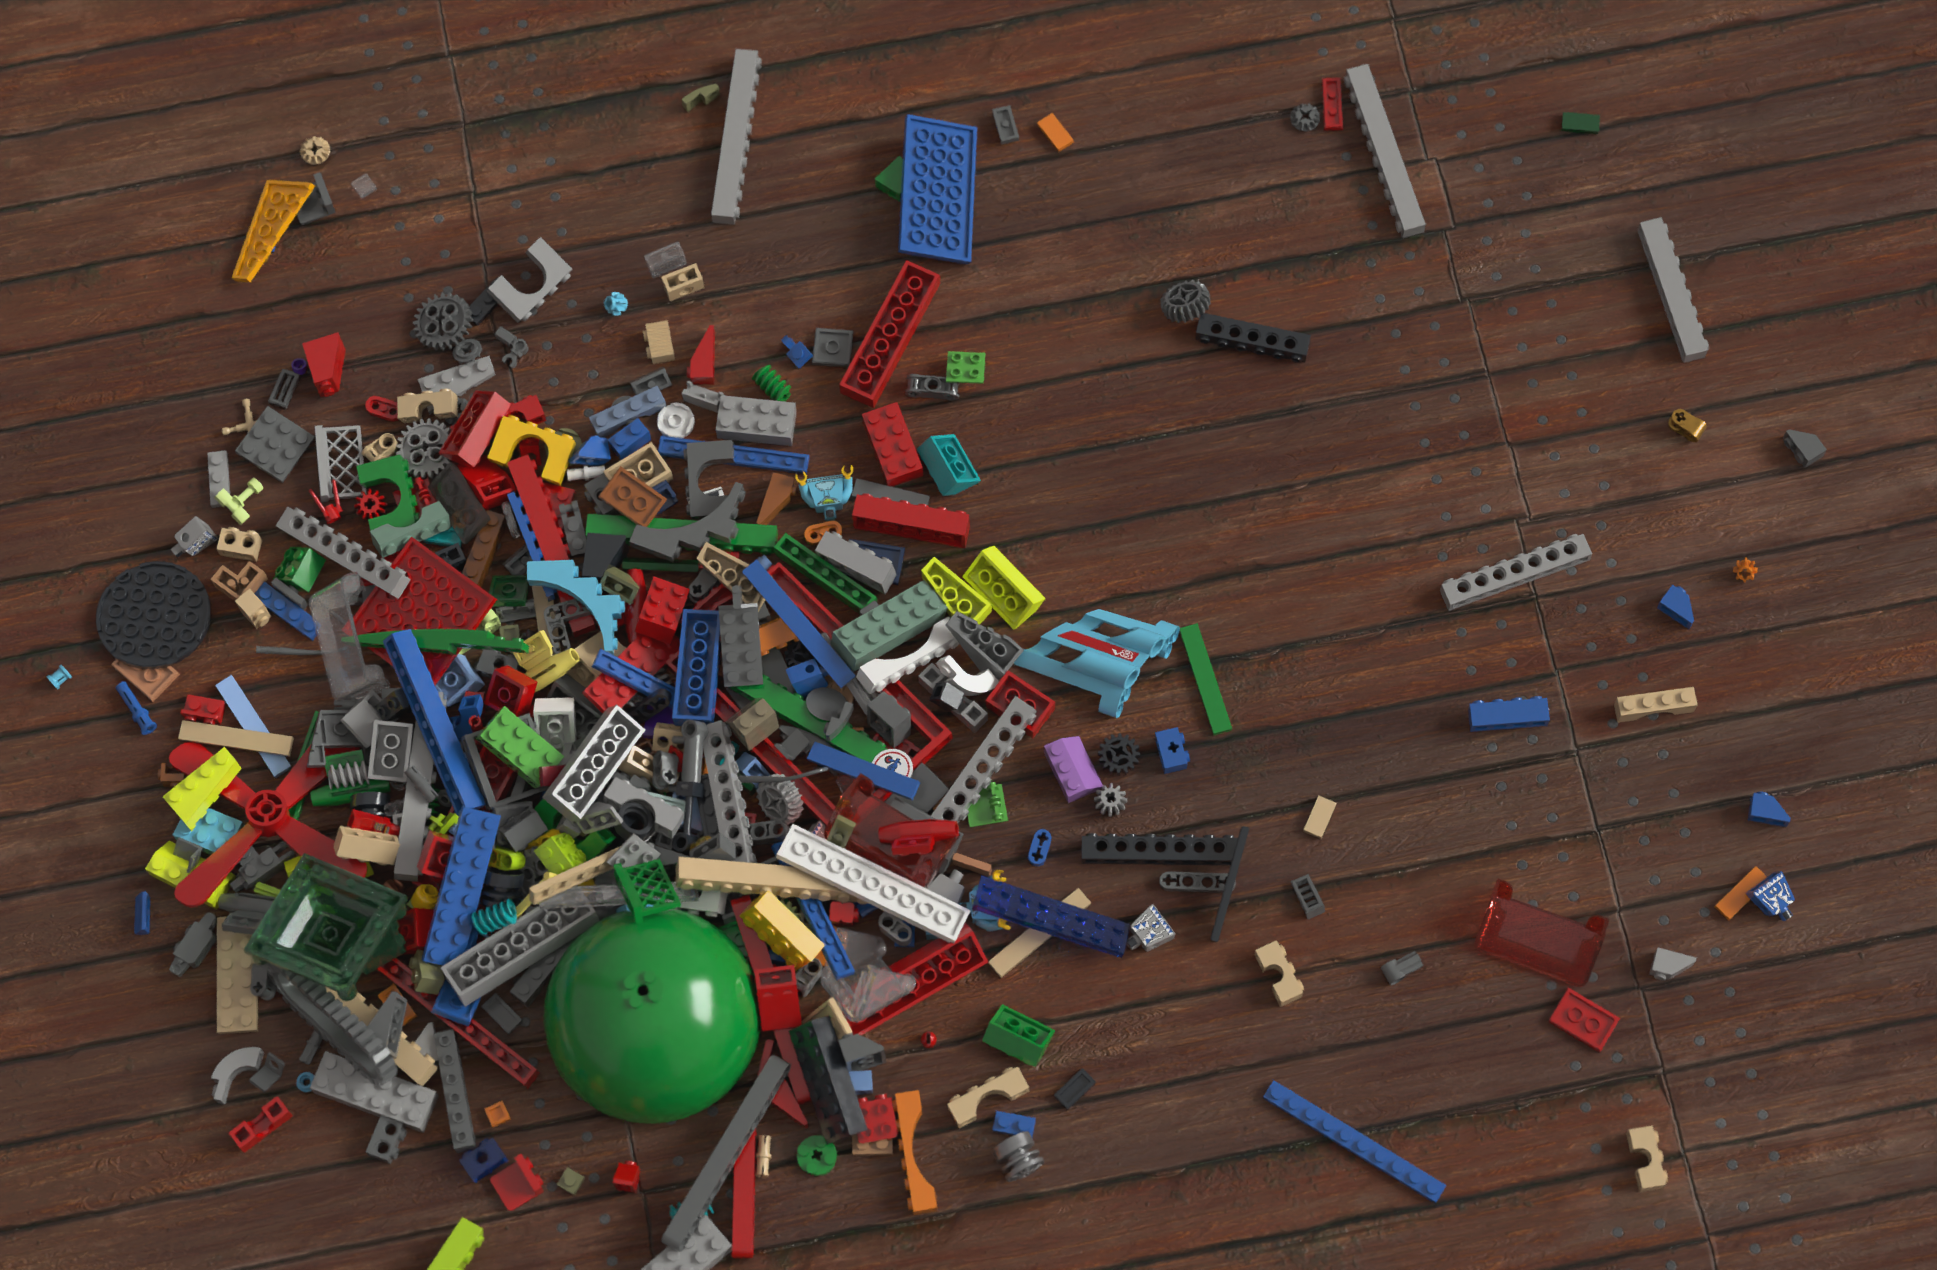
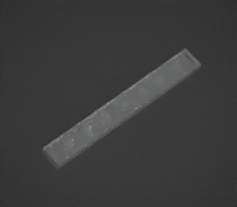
M671 882L681 902L699 901L698 889L685 890L676 887V882ZM638 883V884H635V885L641 887L643 884H642V883ZM617 884L574 886L539 902L540 909L627 905ZM649 885L647 888L654 889L655 886ZM661 888L659 891L666 892L667 889ZM642 893L640 896L647 897L648 894ZM654 896L652 899L659 900L661 897ZM666 899V900H665V902H667V903L673 901V900H669V899Z

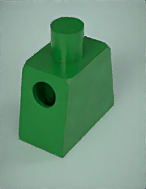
M900 156L875 178V187L897 201H901L903 159Z

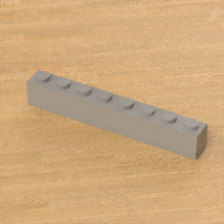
M1662 217L1640 222L1637 231L1682 361L1685 363L1705 358L1709 350L1708 341L1703 338L1702 324L1697 321V310L1690 301L1691 293L1689 289H1686L1684 273L1680 272L1679 258L1674 255L1673 241L1668 238L1667 224L1663 223Z

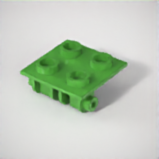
M948 351L946 382L984 384L985 353Z
M990 782L986 789L982 788L980 791V798L976 804H971L968 808L970 827L1008 821L1002 784L996 785V782Z

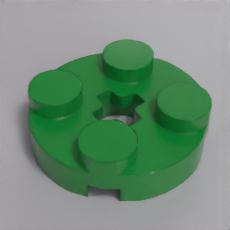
M823 1135L810 1136L798 1147V1164L805 1173L823 1176L829 1173L835 1166L837 1159L836 1148L833 1143L826 1145ZM814 1151L822 1152L821 1160L817 1161L816 1158H811L814 1155Z

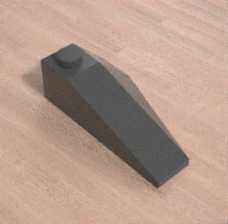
M958 611L945 624L980 671L989 669L998 680L1005 675L1024 651L1010 637L1002 636L994 632V629L990 627L986 628L979 625L976 620Z

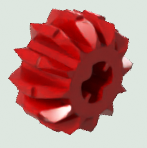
M368 489V495L362 491L361 495L363 498L356 497V501L359 503L354 504V507L359 509L356 513L358 516L362 515L363 520H366L368 516L369 519L373 518V516L379 517V512L382 514L386 513L382 508L387 507V503L382 502L385 497L383 495L379 496V491L376 490L372 495V490ZM372 501L374 505L372 509H369L366 505H369V502Z

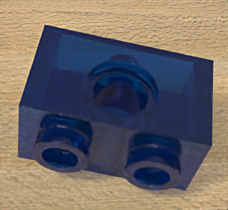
M487 1138L479 1143L477 1149L474 1151L469 1150L463 1154L462 1159L459 1161L476 1184L506 1163L508 1159L494 1138L490 1140ZM481 1155L488 1156L485 1163H478V1158Z

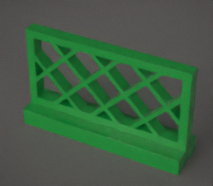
M660 859L625 868L622 867L621 863L613 865L615 881L635 924L642 923L643 916L681 907V901ZM658 867L655 871L649 870L650 868ZM630 873H638L636 876L630 875ZM649 875L650 877L647 879L643 878L642 876ZM657 877L661 878L662 880L659 882L655 881L654 879ZM638 882L642 883L643 885L640 887L636 886L635 884ZM649 885L655 886L654 889H649L647 887ZM661 888L667 889L666 892H661L659 890ZM642 893L648 894L647 897H642L640 895ZM654 896L661 897L659 900L652 899ZM666 899L673 900L672 902H665ZM647 904L654 905L653 907L644 908Z

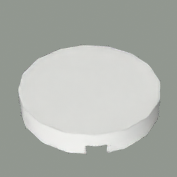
M671 403V405L663 407L658 413L657 424L663 436L685 438L694 428L695 420L693 413L688 406L682 403Z

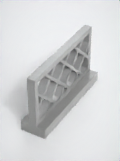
M322 425L315 426L321 503L335 499L334 494H332L333 485L331 479H334L337 484L344 488L341 493H338L339 499L361 498V492H353L350 489L355 482L361 485L359 476L355 477L348 471L353 465L364 464L363 455L361 454L362 439L360 425L322 428ZM357 431V437L353 442L345 437L348 432ZM327 433H335L339 438L332 443L327 439ZM341 439L349 444L344 451L336 446ZM352 447L359 452L355 459L346 454ZM333 448L341 454L336 460H333L328 455ZM343 456L351 461L346 468L338 464ZM334 466L343 471L337 478L330 474V470ZM344 474L353 479L347 486L339 481ZM362 486V491L367 495L366 488Z

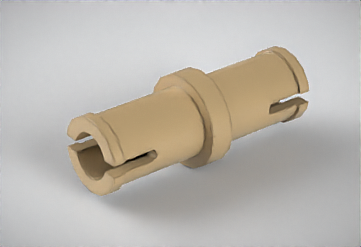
M765 1135L758 1136V1153L755 1154L757 1159L755 1176L760 1177L762 1175V1178L768 1177L769 1160H771V1154H769L771 1137L766 1136L764 1144Z

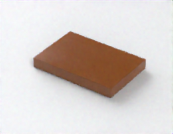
M621 466L598 496V498L636 525L644 527L649 526L667 501V498Z

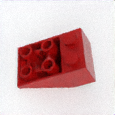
M486 455L480 457L481 459L475 467H464L460 464L452 467L479 513L508 503L507 494L516 493L517 490L509 475L496 463L490 462Z
M794 965L754 970L762 1031L802 1025Z

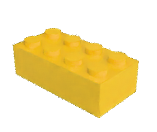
M769 890L755 898L740 915L745 925L751 927L761 940L766 941L774 953L780 955L787 965H794L795 971L810 963L825 946Z

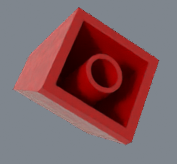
M339 333L302 343L313 381L320 397H330L334 393L339 392L345 356V347Z

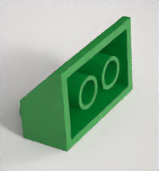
M1002 1004L989 1022L982 1041L991 1047L1005 1052L1009 1056L1023 1061L1027 1065L1036 1067L1055 1030Z

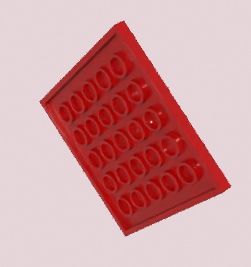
M411 537L390 566L393 569L397 566L406 572L405 576L411 579L400 598L398 599L375 586L344 630L352 636L408 629L476 630L497 599L415 538ZM368 647L393 666L386 649ZM457 647L456 655L421 652L428 671L431 673L434 685L438 683L462 648Z

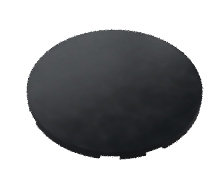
M164 561L141 563L139 566L120 573L109 587H106L96 611V627L105 648L120 662L139 669H160L182 661L201 644L211 621V603L201 581L186 568Z

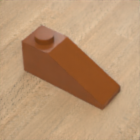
M773 472L756 524L767 525L790 503L792 496L796 495L798 489L795 478Z

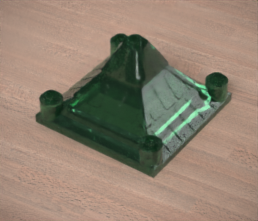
M304 853L247 943L244 952L250 955L254 963L258 965H264L269 962L336 991L342 1001H351L357 995L356 982L393 921L401 919L406 915L407 907L405 903L408 898L402 893Z

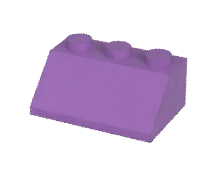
M1079 736L1061 738L1044 746V754L1068 803L1102 789V783Z

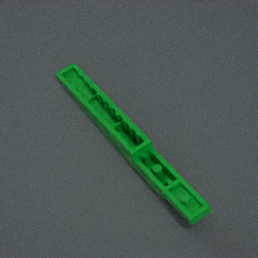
M404 630L343 637V642L350 646L386 649L383 640L392 633ZM411 630L416 638L420 652L456 655L458 647L528 654L530 647L523 642V639L512 638V640H505L506 638L495 636L489 631Z

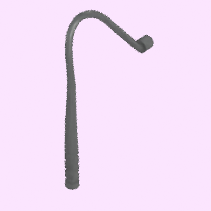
M323 593L322 602L348 625L350 621L328 603L330 602V594ZM347 645L336 650H304L256 646V653L323 655L340 653L350 649L352 646Z
M817 765L812 771L788 777L745 775L738 776V779L741 783L785 782L812 774H819L820 772L827 771L828 767Z

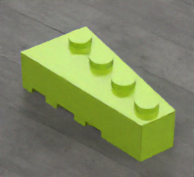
M462 1217L427 1270H463L466 1264H469L476 1247L479 1248L484 1241L483 1228Z

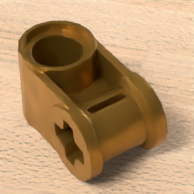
M1683 409L1675 410L1668 421V426L1671 430L1694 443L1698 442L1707 427L1703 420L1696 418Z

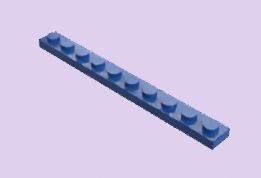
M1273 1080L1263 1096V1099L1435 1204L1445 1189L1446 1185L1278 1082Z

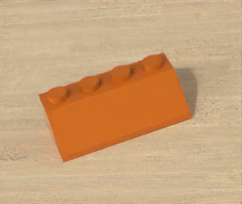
M780 617L759 626L761 656L770 653L769 649L773 647L780 649L787 646L786 642L792 639L794 642L799 641Z

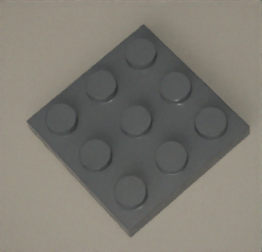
M267 406L237 447L235 453L283 483L312 444L315 436Z

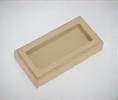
M1318 796L1303 832L1322 839L1337 803Z

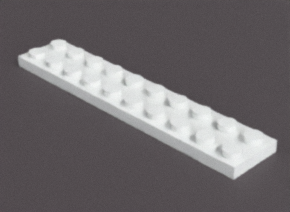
M795 824L791 826L776 855L777 859L953 944L970 912L969 909Z

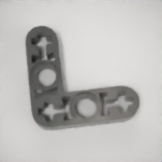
M577 599L551 605L544 611V618L554 654L560 653L558 642L562 641L563 647L566 650L571 648L564 622L592 615L586 607H583L582 603L583 611L580 612L578 604L581 602ZM569 606L577 608L574 614L566 613V609ZM560 609L563 610V617L561 616ZM550 612L556 614L554 619L551 618ZM556 628L563 630V634L559 637L552 635L553 630Z

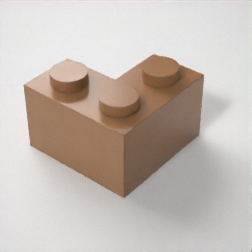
M249 561L238 575L222 565L210 580L218 590L235 601L248 589H251L255 594L268 578L263 570Z

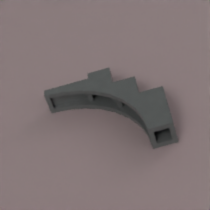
M735 482L731 492L722 504L708 516L695 523L671 529H656L636 525L629 541L631 547L674 562L675 558H678L681 554L682 547L680 546L701 552L705 543L710 542L709 536L730 544L732 538H736L739 530L736 521L732 519H736L739 511L737 506L739 502H743L746 494L743 484Z

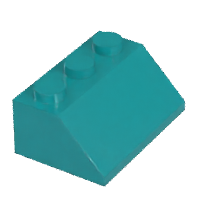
M955 434L930 436L917 448L922 461L925 463L943 496L955 495L981 481Z

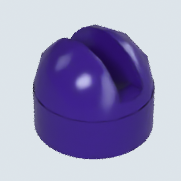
M298 358L292 362L291 365L294 373L303 375L307 371V363L304 359Z

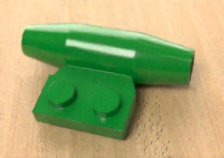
M363 749L326 756V773L328 776V771L332 764L335 770H337L338 764H341L342 768L345 769L346 763H349L350 767L353 768L354 762L360 767L361 762H365ZM370 779V785H368L366 780L363 786L357 781L355 787L349 782L347 788L341 783L339 789L333 784L332 790L329 785L310 791L313 806H339L349 804L350 796L356 793L390 792V784L387 780Z

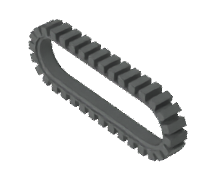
M285 954L269 965L268 973L271 976L270 979L277 986V992L283 995L282 999L287 1004L290 1003L291 1009L295 1012L298 1011V1015L302 1019L306 1018V1023L310 1027L314 1026V1030L318 1034L321 1033L322 1038L326 1042L329 1040L330 1045L334 1049L337 1048L338 1053L342 1057L345 1055V1059L350 1064L353 1063V1067L357 1071L361 1070L363 1077L368 1078L372 1084L380 1087L397 1075V1067L394 1065L395 1061L393 1057L389 1056L390 1051L388 1048L383 1047L382 1040L379 1037L376 1038L375 1033L370 1028L367 1030V1025L363 1021L359 1022V1018L354 1013L351 1015V1010L347 1006L343 1007V1003L338 998L335 1000V995L330 991L327 992V988L323 984L319 985V980L311 977V973L307 969L304 970L302 964L296 963L293 957Z

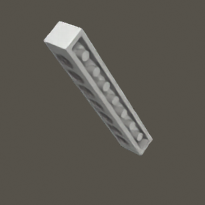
M287 506L276 527L394 597L400 598L411 580L405 576L406 572L397 566L395 569L391 568L392 563L381 558L379 561L376 559L377 555L370 550L362 551L363 546L354 541L350 544L347 542L348 538L343 534L338 533L335 535L333 534L334 529L326 524L322 527L318 525L319 520L312 516L306 518L304 516L305 512L297 507L293 510Z
M1573 534L1562 542L1557 540L1550 543L1548 547H1537L1531 553H1520L1514 556V559L1508 561L1506 559L1501 560L1492 567L1484 566L1478 572H1467L1461 575V578L1455 580L1453 578L1448 579L1441 585L1440 592L1448 611L1587 562L1591 559L1592 552L1584 534ZM1564 549H1570L1573 554H1566ZM1551 555L1555 558V560L1550 561L1546 558V556ZM1528 562H1535L1537 567H1531ZM1511 568H1517L1520 573H1513ZM1499 574L1502 577V579L1497 580L1493 577V575ZM1480 580V581H1482L1485 585H1484V586H1478V585L1475 583V581ZM1464 587L1467 592L1462 593L1457 588Z
M1017 696L1014 697L931 817L945 820L944 816L949 811L954 813L951 821L959 823L960 820L963 821L969 814L968 808L971 804H976L980 798L979 793L982 788L986 789L992 780L990 779L994 772L997 773L1002 767L1003 763L1001 761L1005 756L1008 757L1014 750L1013 744L1016 740L1020 741L1025 734V727L1034 722L1036 718L1035 713L1037 712L1034 708ZM1015 716L1021 717L1019 725H1012V719ZM1004 732L1010 733V738L1007 741H1001L1000 739L1001 734ZM992 748L999 749V754L996 757H990L989 755ZM981 764H987L988 766L985 773L978 772V767ZM976 780V787L968 789V781ZM963 795L965 802L962 805H957L956 798Z
M721 720L707 724L709 732L706 739H704L703 750L719 833L735 844L736 859L733 861L757 863L751 848L753 840L748 833L749 820L744 812L746 804L741 797L742 784L737 776L739 768L736 761H734L735 748L730 740V736H732L729 725ZM721 740V744L716 747L717 742ZM725 758L724 763L720 765V761ZM728 776L727 782L723 783L724 778ZM732 794L731 800L727 802V797ZM735 813V817L730 820V816ZM739 831V835L734 838L735 832ZM742 849V854L737 857L738 851Z

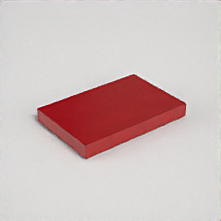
M1568 988L1548 1022L1600 1053L1620 1018Z

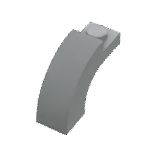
M247 1047L238 1049L221 1060L212 1075V1079L218 1083V1085L214 1086L212 1093L217 1103H226L230 1085L239 1073L247 1070L259 1071L264 1054L261 1048Z

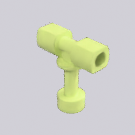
M252 478L247 483L248 488L238 497L236 495L231 496L225 489H222L214 497L222 507L226 505L233 513L231 516L240 525L250 517L243 509V502L251 494H258L263 490V486L255 478Z

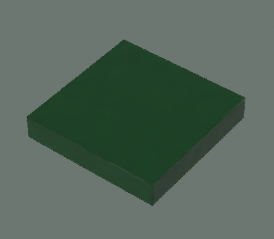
M527 575L492 576L489 594L497 599L492 607L526 606L530 587Z

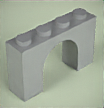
M541 237L526 251V254L538 265L543 273L544 283L541 290L533 294L520 293L501 275L486 291L517 323L521 320L525 322L532 315L530 311L534 307L538 309L545 302L543 298L547 294L551 296L558 289L556 285L560 281L564 283L571 276L569 272L572 268Z

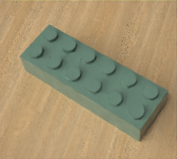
M923 580L835 630L830 644L854 672L866 663L880 657L943 620L948 607L929 584Z

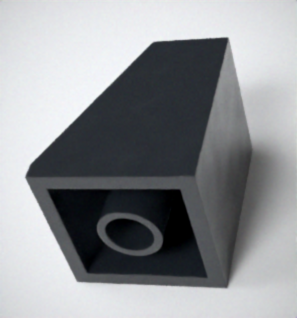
M588 533L582 577H596L598 583H600L605 570L612 567L619 569L624 557L629 553L626 536Z

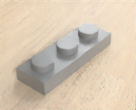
M227 451L208 452L211 507H222L214 497L222 489H225L230 494Z

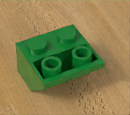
M290 547L285 552L281 565L275 570L273 580L277 578L286 586L292 585L299 592H309L326 559L310 548Z

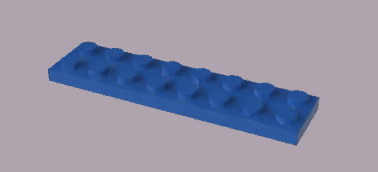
M461 807L422 961L444 966L466 952L473 925L472 913L477 910L501 818L500 815Z

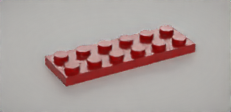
M640 634L618 658L654 676L666 664V661L669 660L668 657L672 653L679 651L680 639L674 634L671 644ZM601 673L582 694L598 710L604 713L607 708L614 705L622 708L638 691Z

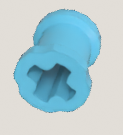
M59 665V669L51 676H46L57 690L64 681L72 678L62 665Z

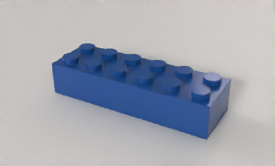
M683 609L672 715L675 726H682L689 719L704 722L706 725L714 722L721 656L719 611Z

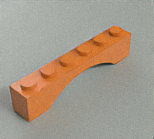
M919 1090L895 1094L896 1100H892L894 1112H898L899 1119L895 1120L897 1131H901L902 1139H898L900 1151H904L905 1158L901 1159L903 1171L907 1170L908 1178H904L905 1187L911 1193V1198H907L909 1210H913L914 1215L936 1212L938 1210L934 1187L920 1173L912 1152L914 1130L922 1115Z

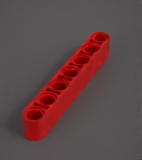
M756 1128L734 1164L733 1258H753Z

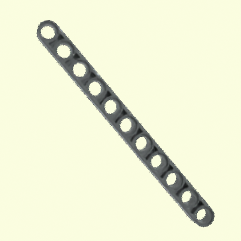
M775 1055L769 1058L662 1237L663 1244L678 1252L684 1249L791 1068L790 1063Z

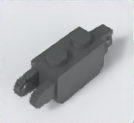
M284 841L274 848L269 847L238 869L237 879L230 883V886L236 893L243 888L254 890L257 882L264 884L282 871L285 867L284 862L292 859L295 853L288 851L280 858L277 857L279 853L288 847Z
M207 913L199 923L195 921L193 925H189L183 940L175 945L173 953L175 958L169 969L173 974L181 977L189 967H199L216 942L213 930L217 925V918L213 913Z

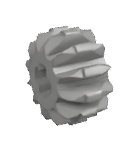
M1112 783L1109 784V788L1102 785V791H1096L1098 796L1094 797V802L1097 803L1096 809H1101L1102 815L1107 811L1108 816L1111 817L1112 812L1119 815V809L1125 810L1124 804L1127 803V798L1124 796L1126 792L1120 791L1119 785L1115 789ZM1107 798H1114V802H1107Z

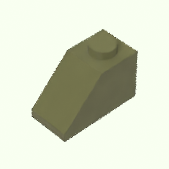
M616 567L605 570L600 581L603 590L612 595H620L621 600L630 605L633 603L640 588L629 574Z

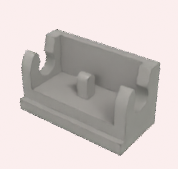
M687 381V389H683L682 392L683 401L717 413L720 396H725L723 392L717 393L693 385L690 381Z

